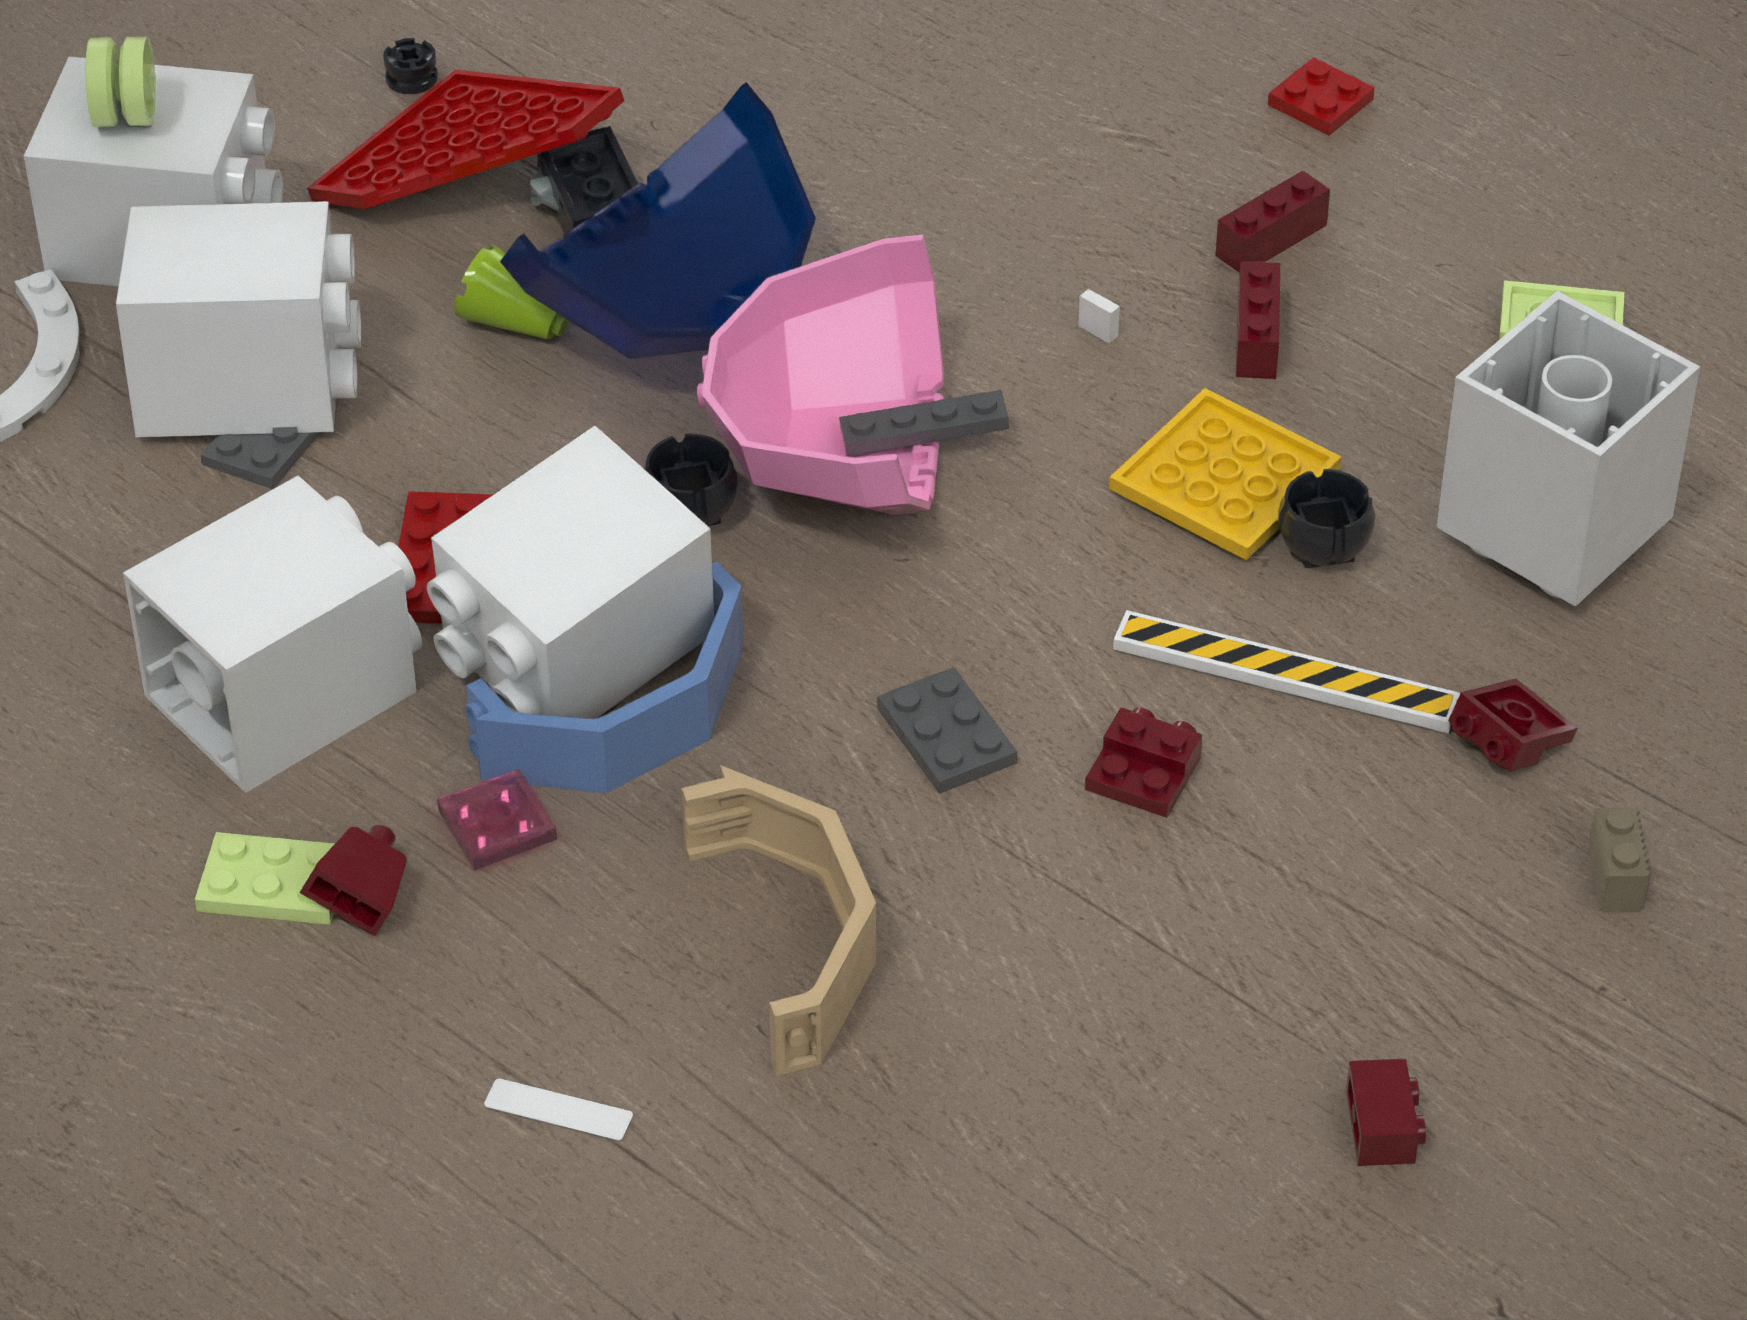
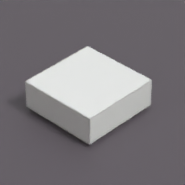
M1088 289L1079 298L1078 326L1110 344L1118 337L1120 306Z

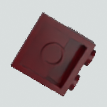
M1516 678L1460 692L1448 720L1458 736L1477 744L1483 749L1485 757L1490 762L1496 763L1508 771L1538 764L1545 749L1572 742L1578 727Z
M1121 707L1103 736V749L1085 778V790L1167 818L1201 759L1203 734L1197 733L1195 728L1185 721H1176L1174 724L1158 720L1146 708L1137 707L1131 711Z

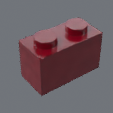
M1407 1060L1349 1061L1346 1096L1358 1166L1415 1164L1418 1144H1425L1426 1126L1424 1116L1416 1115L1415 1106L1419 1105V1085L1416 1077H1409Z

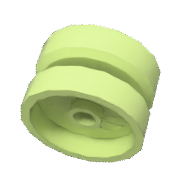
M111 37L90 38L86 50L85 76L87 105L92 125L94 127H115L123 111L124 118L130 126H152L156 105V74L150 39L148 37H126L119 54L117 44Z

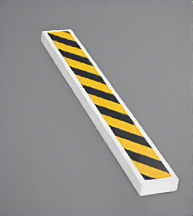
M1126 610L1114 637L1113 650L1448 734L1452 726L1448 720L1460 695L1459 692Z

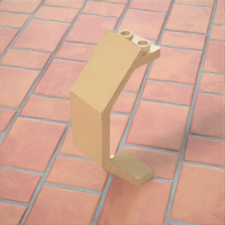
M720 765V779L681 788L684 849L689 862L738 849H750L813 875L822 882L843 930L812 989L803 994L769 1002L771 1064L776 1076H780L823 1063L876 965V901L836 810Z

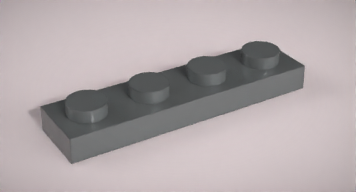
M1001 390L839 417L846 456L1009 429V417Z

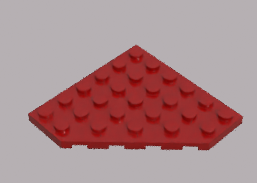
M455 69L308 186L307 190L311 200L314 202H329L333 206L343 205L356 207L357 209H367L580 141L588 135V131L595 125L608 119L612 115V111L625 100L619 87Z

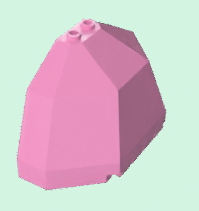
M923 234L881 239L767 278L710 338L708 355H703L702 357L704 380L697 387L700 407L706 408L708 416L753 485L889 515L918 513V511L930 510V505L934 501L940 441L846 456L839 417L944 399L943 395L936 393L944 385V367L935 277Z

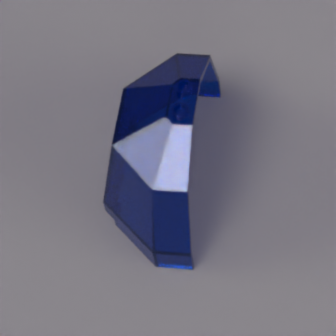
M745 82L716 116L658 168L649 173L647 185L639 183L621 195L619 201L614 200L592 215L591 220L586 219L564 234L563 239H557L542 250H538L523 233L515 240L500 262L526 294L629 359L708 350L710 338L767 278L801 267L816 217L772 112L749 84Z

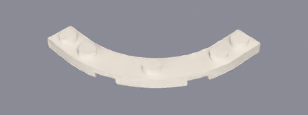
M52 269L34 273L31 276L14 281L17 295L37 325L38 341L34 356L26 370L11 387L0 395V442L23 430L22 423L38 411L45 413L64 392L77 367L80 356L78 317L71 298Z

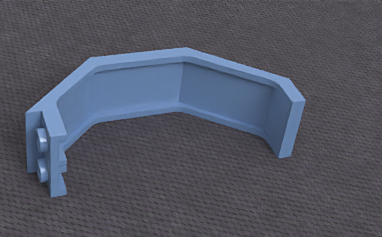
M718 561L712 563L714 621L693 670L603 717L584 719L518 713L509 709L482 678L466 685L468 705L465 706V714L470 722L471 735L468 736V744L472 753L479 761L480 780L608 793L709 741L744 647L742 586Z

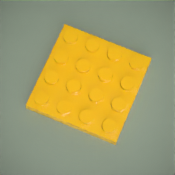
M1204 388L1109 477V489L1247 561L1279 529V505L1290 482L1308 471H1312L1316 477H1320L1324 469L1339 470L1342 456Z

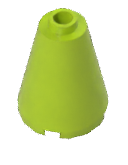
M489 244V249L482 248L472 260L461 281L467 285L464 297L456 294L453 311L461 319L546 340H551L555 335L561 336L570 320V315L566 313V303L493 244Z

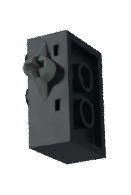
M611 126L588 131V135L580 141L537 154L538 171L534 179L530 180V188H532L530 192L531 204L533 206L545 204L553 209L574 255L649 237L648 202Z

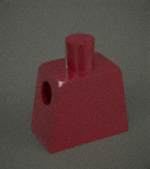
M374 825L369 833L358 827H350L317 862L299 893L375 936L394 906L407 859L403 853L392 847L396 837L388 827Z

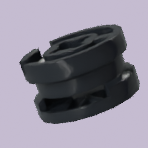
M404 38L395 41L393 48L387 46L383 54L384 67L386 68L385 79L390 89L406 95L419 94L429 90L436 84L438 80V72L435 67L436 51L432 44L425 40L422 44L415 43V38Z

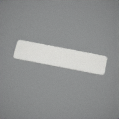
M500 1078L494 1081L484 1102L487 1108L614 1140H621L624 1137L633 1113L628 1110Z

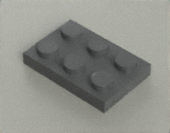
M275 427L272 429L273 434L218 435L200 455L201 462L206 467L274 489L320 432L298 433L297 427Z
M954 667L877 696V709L939 794L1017 764V750Z

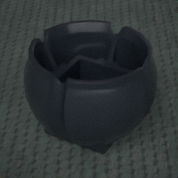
M688 433L685 434L682 442H678L673 436L660 441L647 455L644 466L645 471L707 526L721 524V517L731 507L738 487L737 472L729 456V450L721 442L702 434Z
M1324 469L1322 475L1316 477L1312 471H1308L1297 476L1286 488L1285 495L1279 505L1278 524L1285 544L1297 557L1302 559L1305 568L1354 562L1355 556L1365 548L1371 538L1375 524L1372 498L1369 497L1367 486L1353 475L1339 470Z

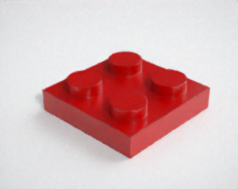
M1313 57L1269 92L1268 105L1329 136L1374 99L1375 87Z

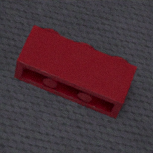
M1303 170L1218 219L1215 256L1238 273H1240V261L1266 262L1327 226L1330 189Z
M1240 261L1237 303L1236 377L1276 379L1280 328L1281 263Z

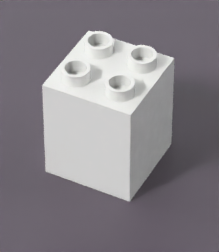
M68 57L24 154L44 271L52 269L60 281L119 286L131 207L282 203L283 178L281 171L266 169L264 156H268L271 153L273 147L275 116L271 108L257 106L253 74L154 65L156 74V105L152 126H130L125 120L122 111L115 127H94L89 117L87 105L86 58Z
M329 202L131 207L116 309L135 437L273 434L272 429L275 427H297L298 433L334 432L336 400L357 397L355 349L361 348V311L359 300H350L348 283H354L355 277L352 234H332Z
M1556 291L1456 376L1437 528L1467 544L1478 555L1493 559L1537 584L1548 595L1561 598L1576 607L1673 517L1700 366Z
M596 426L587 430L431 538L436 577L427 583V592L433 605L441 614L443 630L434 635V644L437 652L447 667L458 677L466 678L475 671L491 686L494 693L509 709L518 713L596 719L704 642L714 621L710 528Z
M299 476L294 477L123 572L145 697L245 793L417 692L413 653L421 649L422 637L418 626L407 609L406 592L414 588L416 582L409 560L394 543L386 542L378 547L363 533L361 523L355 511L345 499L340 496H334L325 500Z

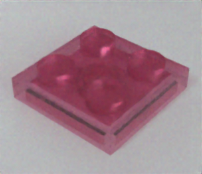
M520 769L437 799L439 813L474 871L557 840L555 825Z

